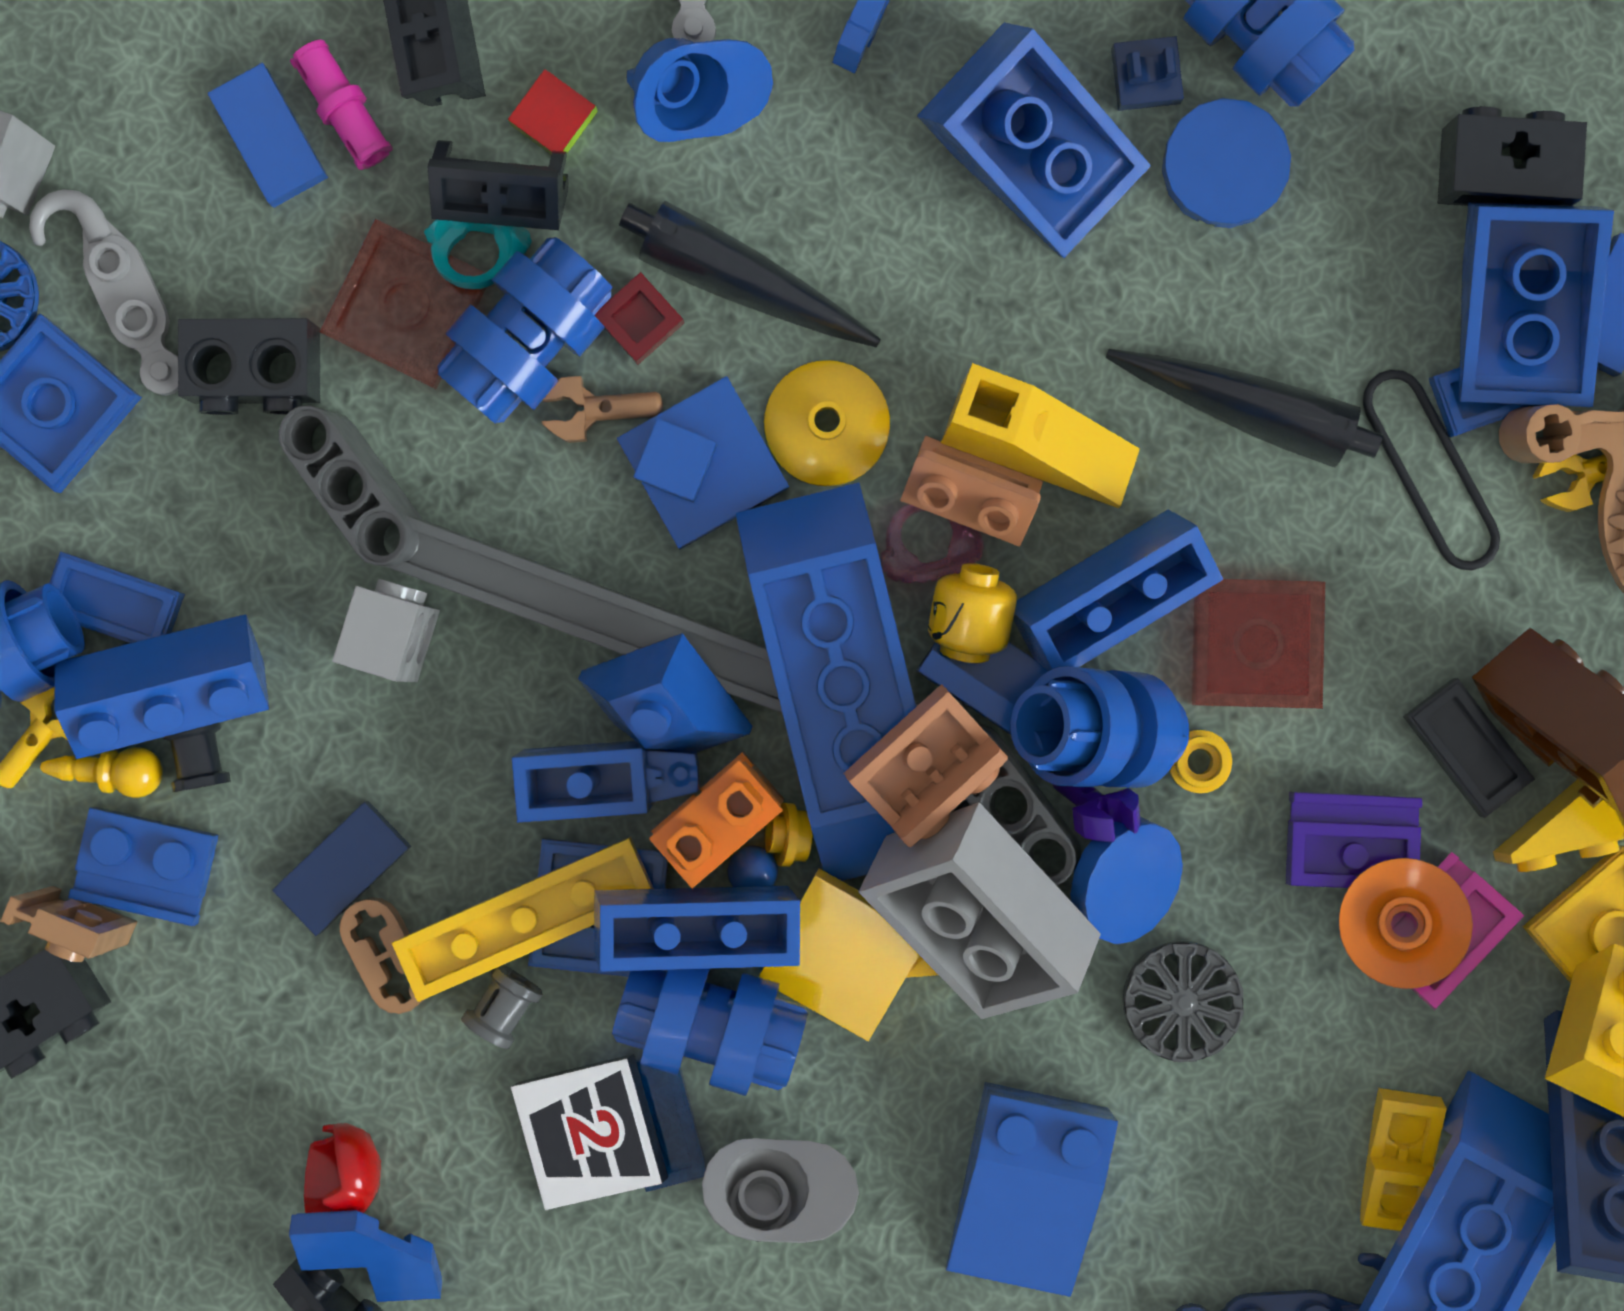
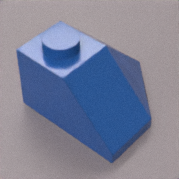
M683 633L584 669L578 677V680L613 724L646 749L700 752L750 735L753 727Z

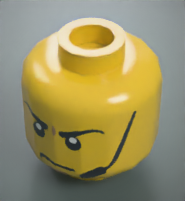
M967 563L961 566L960 573L948 574L938 580L934 590L928 633L936 643L941 645L940 652L946 657L967 663H985L989 661L990 655L1001 652L1007 647L1016 608L1017 594L1008 584L998 580L1000 572L997 569L986 565Z

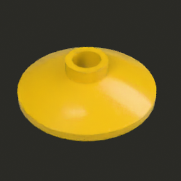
M831 360L807 363L788 373L773 390L764 416V431L767 444L779 465L793 477L817 486L842 485L864 475L881 457L887 444L890 430L888 406L877 384L860 369L844 362ZM829 409L838 415L840 422L835 430L823 432L816 427L815 417L822 410Z

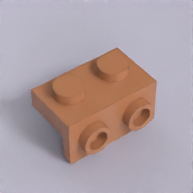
M925 436L900 501L1020 547L1041 499L1039 493L1043 481L941 444V441Z
M941 684L843 774L853 787L889 823L898 837L908 847H912L920 839H927L938 833L947 823L950 812L970 794H977L990 786L996 779L999 768L1008 760V756Z

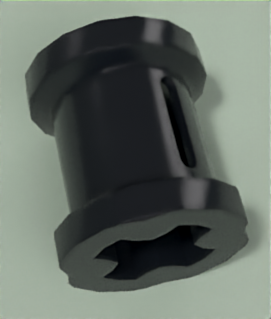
M220 722L162 737L164 740L170 741L177 779L171 783L172 792L231 782L229 772L222 771L215 733L221 729Z

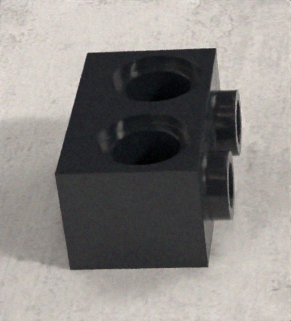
M308 318L178 319V396L191 403L199 404V413L208 415L238 414V404H263V413L287 415L291 410L302 406V403H320V327ZM228 353L231 359L229 375L219 383L210 384L206 375L208 363L216 355ZM292 353L296 361L293 375L283 383H273L269 374L272 361L280 354Z

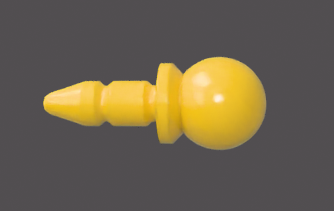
M141 747L128 748L120 753L117 750L103 752L99 758L84 757L76 759L74 756H61L46 760L40 766L43 773L62 781H73L76 779L78 782L97 783L102 793H113L117 790L131 798H141L153 793L160 785L163 776V768L159 758L150 750Z

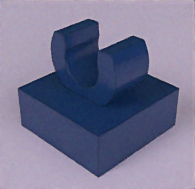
M1177 36L1113 44L1111 53L1118 111L1181 104L1184 95Z

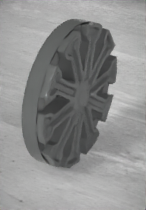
M1174 941L1151 949L1132 967L1123 989V1011L1133 1035L1153 1054L1173 1062H1197V1060L1220 1052L1233 1035L1237 1033L1244 1014L1243 988L1232 966L1216 951L1195 942ZM1172 953L1177 956V975L1174 976L1164 963L1165 956ZM1196 954L1204 957L1203 965L1194 977H1191L1192 957ZM1147 969H1153L1162 981V984L1158 987L1144 982L1141 975ZM1217 970H1222L1226 977L1224 982L1204 988ZM1142 994L1156 999V1003L1137 1008L1135 1007V997ZM1226 996H1231L1232 998L1231 1008L1228 1010L1208 1004L1210 1001ZM1203 1016L1223 1022L1225 1026L1222 1031L1215 1035L1203 1019ZM1163 1017L1152 1033L1146 1034L1143 1032L1141 1027L1145 1021ZM1191 1025H1193L1204 1041L1203 1046L1199 1048H1190ZM1177 1026L1176 1047L1173 1049L1164 1047V1040L1173 1028Z

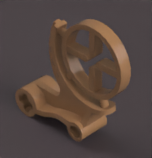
M1555 404L1518 407L1509 412L1502 420L1499 429V443L1503 452L1513 461L1519 463L1562 462L1572 455L1592 449H1598L1606 456L1607 472L1601 488L1598 505L1599 539L1608 569L1617 586L1624 594V409L1616 411H1571L1567 407ZM1543 429V437L1536 439V432Z

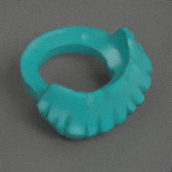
M435 220L424 230L427 242L432 244L431 255L438 273L449 283L464 289H482L493 285L494 283L491 279L516 250L525 255L532 243L530 232L524 229V227ZM470 231L493 234L499 248V258L494 267L478 276H465L457 273L449 264V255L452 248L465 238L466 234Z

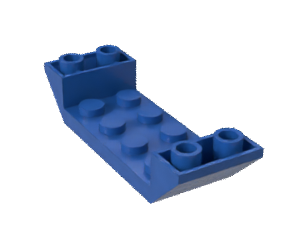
M858 482L735 513L747 572L815 844L823 871L841 881L867 875L885 837L895 833L889 823L853 787L843 773L916 708L875 538L861 486Z
M1467 1071L1446 1110L1442 1127L1452 1137L1358 1311L1519 1310L1555 1243L1548 1113L1475 1073Z

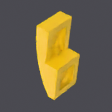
M1378 1088L1361 1198L1360 1221L1362 1226L1394 1231L1402 1230L1435 1169V1157L1447 1110L1442 1097Z

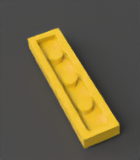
M628 837L392 942V946L417 1002H420L594 925V890L654 888L632 838Z

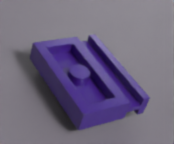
M1289 792L1291 808L1287 833L1286 884L1291 886L1349 888L1362 872L1380 862L1397 858L1420 860L1421 827H1419V808H1422V798Z

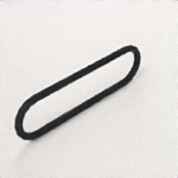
M1388 370L1377 374L1369 381L1364 390L1363 407L1374 431L1383 434L1381 444L1437 548L1446 561L1458 569L1472 571L1485 567L1494 559L1499 550L1500 533L1497 524L1422 385L1414 376L1401 370ZM1390 379L1402 380L1412 388L1489 530L1491 537L1490 547L1480 559L1473 561L1461 560L1455 557L1448 548L1372 404L1373 393L1383 381Z

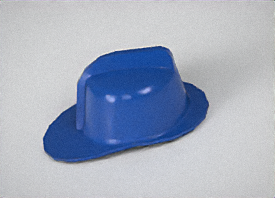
M684 38L664 39L653 44L643 53L636 67L627 70L626 75L627 83L634 91L633 106L635 120L645 135L658 142H676L685 139L721 136L732 133L761 113L768 103L773 86L771 65L763 52L747 41L731 39L694 42Z

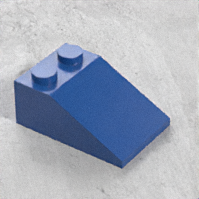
M1004 22L917 115L962 165L1062 258L1069 254L1151 166L1037 32L1029 27Z
M1468 202L1462 264L1460 402L1528 405L1559 404L1561 406L1593 407L1614 210L1599 206Z
M985 1082L946 1271L1071 1297L1105 1187L1118 1120L1110 1109Z

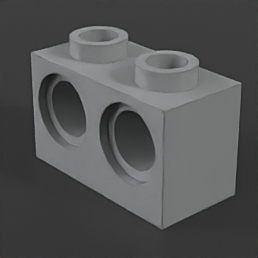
M379 578L375 590L355 586L332 662L395 682H418L440 610L424 605L427 596L426 592Z

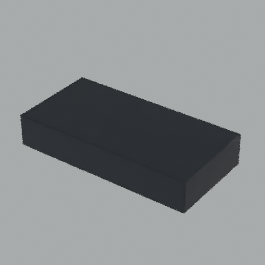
M1452 678L1403 716L1479 817L1486 818L1535 780L1458 678Z

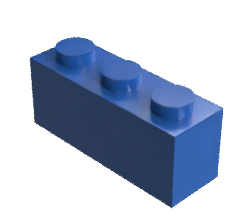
M1168 509L1018 599L1013 621L1033 658L1047 671L1058 667H1080L1224 579L1197 525Z
M246 614L67 659L55 664V714L76 759L269 710L264 661Z
M789 886L594 890V955L600 972L800 966V899Z

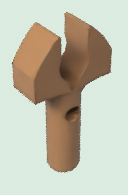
M581 376L561 377L555 387L543 399V402H557L568 399L572 400L577 406L584 407V410L576 412L571 420L542 421V424L555 436L568 443L587 442V431L597 421L655 417L662 413L663 401L658 392L594 396L584 388Z

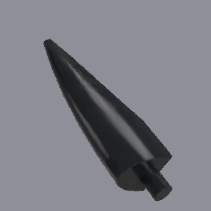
M667 201L662 203L656 215L630 202L627 205L619 226L644 238L639 260L693 286L737 304L826 335L877 348L881 340L877 335L806 282L755 249Z
M1108 349L1106 355L1108 360L1140 380L1232 427L1272 445L1334 468L1341 461L1347 449L1375 458L1383 439V434L1357 426L1361 413L1360 407L1310 390L1256 375L1165 356Z

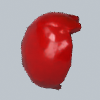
M349 1123L324 1125L322 1131L332 1133L333 1135L330 1138L314 1141L310 1144L304 1184L305 1213L353 1210L364 1213L373 1202L380 1188L381 1159L369 1133Z

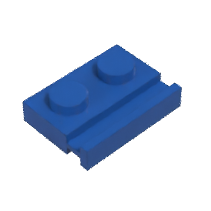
M91 807L88 811L75 866L77 874L74 887L70 889L68 898L188 926H195L199 923V912L202 899L205 897L219 835L104 808Z

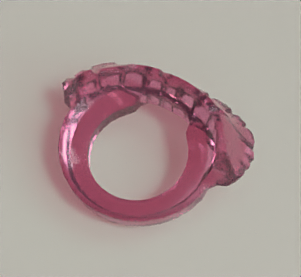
M906 504L894 514L888 524L886 532L887 549L881 552L880 562L883 572H887V577L893 581L901 580V582L906 584L917 581L925 583L928 580L936 581L943 576L953 573L959 574L963 564H976L975 561H979L983 556L985 545L983 544V536L979 531L947 519L953 532L947 556L938 561L922 563L918 560L917 556L909 552L901 540V530L910 516L926 510Z

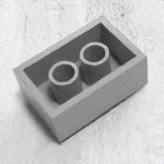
M980 802L950 812L947 823L938 833L930 838L920 839L912 847H908L898 837L896 832L887 835L859 890V893L981 1019L1078 993L1101 935Z

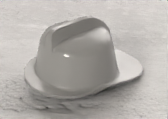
M760 1138L736 1140L719 1149L707 1164L702 1181L704 1205L713 1221L730 1235L757 1242L807 1243L824 1240L845 1226L854 1214L859 1195L856 1173L844 1155L829 1145L802 1140Z

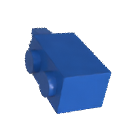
M636 741L530 748L523 749L512 757L517 823L644 814L649 812L656 801L696 793L700 789L697 751L646 749Z

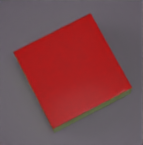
M544 69L507 120L512 127L549 154H552L553 150L566 151L568 153L598 110L593 103Z

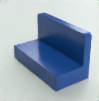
M935 642L916 672L937 686L942 684L953 697L1011 735L1010 721L1016 701L1022 693L1031 688L1048 671L1034 658L1010 642L1003 651L990 655L989 661L985 663H967L948 658L940 652L941 645Z

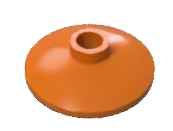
M1397 858L1375 864L1362 872L1352 882L1341 903L1339 931L1348 956L1364 974L1386 986L1414 989L1440 981L1449 975L1463 960L1472 938V913L1464 892L1450 875L1425 861ZM1399 913L1411 915L1417 924L1415 933L1409 937L1397 935L1391 926L1392 918Z

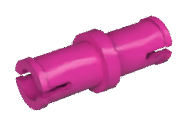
M315 40L298 49L293 54L294 58H291L290 62L294 69H297L319 105L316 112L324 125H332L355 160L354 163L358 170L368 169L388 157L389 152L393 148L389 141H386L365 108L364 104L367 98L359 85H351L330 53L325 40Z

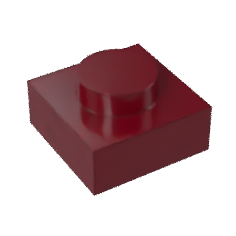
M641 272L594 315L604 325V329L637 365L684 324L683 318Z

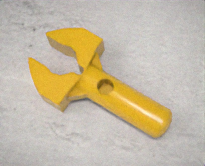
M1575 454L1562 462L1539 463L1533 474V479L1558 470H1562L1567 474H1577L1578 476L1577 480L1571 482L1568 491L1543 498L1540 501L1547 506L1565 512L1593 505L1590 492L1595 483L1604 481L1607 472L1606 456L1603 454L1591 459H1585Z
M55 687L20 702L30 710V726L0 762V786L9 789L13 788L52 739L64 737L67 740L59 720H51L49 722L52 717L51 704L55 699Z

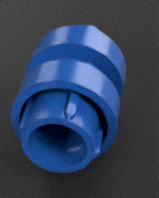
M1185 0L1191 7L1185 13L1183 20L1210 47L1227 35L1244 52L1232 70L1258 96H1261L1271 87L1289 106L1299 107L1355 51L1354 41L1336 23L1345 10L1335 0Z
M556 237L547 238L530 259L516 250L491 279L505 295L487 316L470 304L445 333L456 345L437 366V374L495 424L504 422L521 401L532 410H535L559 382L545 368L563 346L580 357L605 328L594 315L611 298L613 287L585 259ZM507 331L512 337H514V338H515L520 344H522L527 350H525L523 347H521L515 340H513V339H512L508 334H506L505 332Z
M5 580L0 583L1 707V691L12 700L23 702L54 688L55 664L84 651V635L75 612L65 596L52 584L47 583L26 592L13 581Z
M1058 667L1042 675L1031 688L1022 693L1014 705L1010 721L1012 741L1019 755L1030 764L1038 776L1046 782L1057 786L1094 787L1100 785L1116 788H1142L1152 785L1163 778L1173 764L1180 759L1189 740V722L1182 705L1176 700L1170 688L1162 680L1143 672L1104 671L1080 667Z
M710 969L630 971L616 1015L612 1035L619 1043L643 1050L640 1065L678 1076L683 1057L714 1065L709 1085L743 1096L747 1095L751 1082L775 1090H780L787 1086L802 1039L808 1012L803 1005L777 998L779 983L742 972L737 991L707 983Z

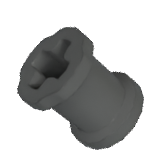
M501 965L492 969L493 981L475 1009H467L461 1020L470 1030L486 1041L498 1047L509 1049L515 1040L511 1034L530 1003H538L543 993L536 984L511 968Z

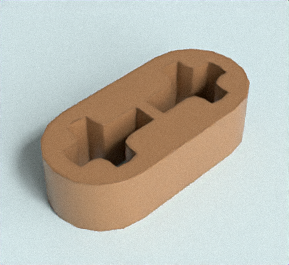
M370 897L354 903L345 911L340 922V935L375 1003L379 1008L389 1013L402 1014L413 1010L424 1000L417 1002L411 987L409 988L411 999L405 1000L400 992L392 995L388 994L385 984L392 979V974L385 959L391 957L397 971L400 974H405L392 946V942L410 933L399 912L390 902L382 898ZM363 910H366L371 918L382 915L386 921L387 926L379 931L380 938L387 950L382 954L372 937L360 939L356 933L355 928L363 923L360 914Z

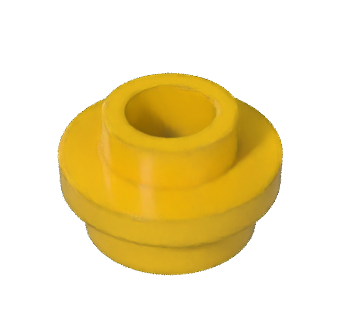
M1206 730L1189 731L1188 745L1180 759L1173 764L1169 773L1178 786L1189 792L1208 793L1223 785L1230 775L1232 768L1230 749L1226 742L1213 732ZM1197 749L1204 750L1210 758L1208 769L1200 774L1192 772L1188 766L1189 755Z
M782 803L781 808L783 811L765 827V849L767 853H774L779 867H790L793 861H807L811 850L813 833L807 811L797 810L794 803Z

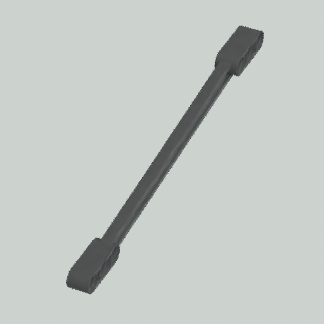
M299 406L291 410L282 420L279 429V443L285 455L357 555L365 562L375 566L391 568L624 655L683 633L727 693L782 713L766 646L425 521L356 426L346 416L313 406ZM323 423L326 429V440L322 448L315 452L312 446V436L314 430ZM359 473L363 480V490L361 496L352 503L348 496V485L351 478ZM395 523L400 531V541L394 552L389 554L384 546V535L387 528ZM978 723L1008 756V760L999 768V773L990 786L977 794H970L966 800L970 805L980 802L1034 862L1033 851L1039 840L1052 839L1059 842L1066 852L1067 861L1064 869L1054 873L1044 870L1043 872L1056 886L1064 883L1074 873L1081 857V846L1076 836L1000 735L991 727ZM1011 786L1024 794L1027 800V810L1025 816L1020 821H1009L999 815L995 807V798L1002 787Z

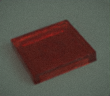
M375 219L319 332L436 390L442 379L437 374V366L456 345L445 333L470 304L477 308L487 287L482 289H464L449 283L438 273L432 259L430 245ZM449 255V264L457 273L465 276H478L486 273Z
M1224 579L1194 597L1192 705L1323 709L1325 582Z

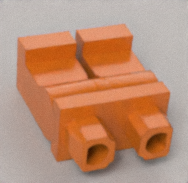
M744 751L700 788L701 794L696 796L694 793L651 830L653 835L649 840L692 889L783 811L781 808L784 801L783 796Z

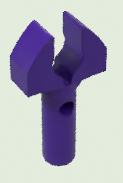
M1053 784L1056 791L1076 805V807L1072 808L1074 830L1082 837L1096 841L1115 842L1113 821L1123 823L1134 834L1138 832L1141 822L1139 795L1131 789L1125 788L1104 795L1094 787L1057 786Z

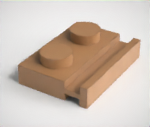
M55 886L11 896L0 922L7 925L22 921L31 923L28 933L47 941L46 951L59 958L73 962H83L85 957L90 959L128 945L137 924L136 920L97 904L75 899L63 901L59 899L62 889Z

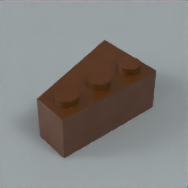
M1529 628L1474 674L1472 679L1489 711L1502 725L1548 767L1556 762L1582 782L1584 786L1578 790V795L1592 808L1604 800L1616 811L1624 827V687L1607 671L1600 670L1595 674L1586 668L1579 655L1563 640L1556 639L1551 643L1532 628Z

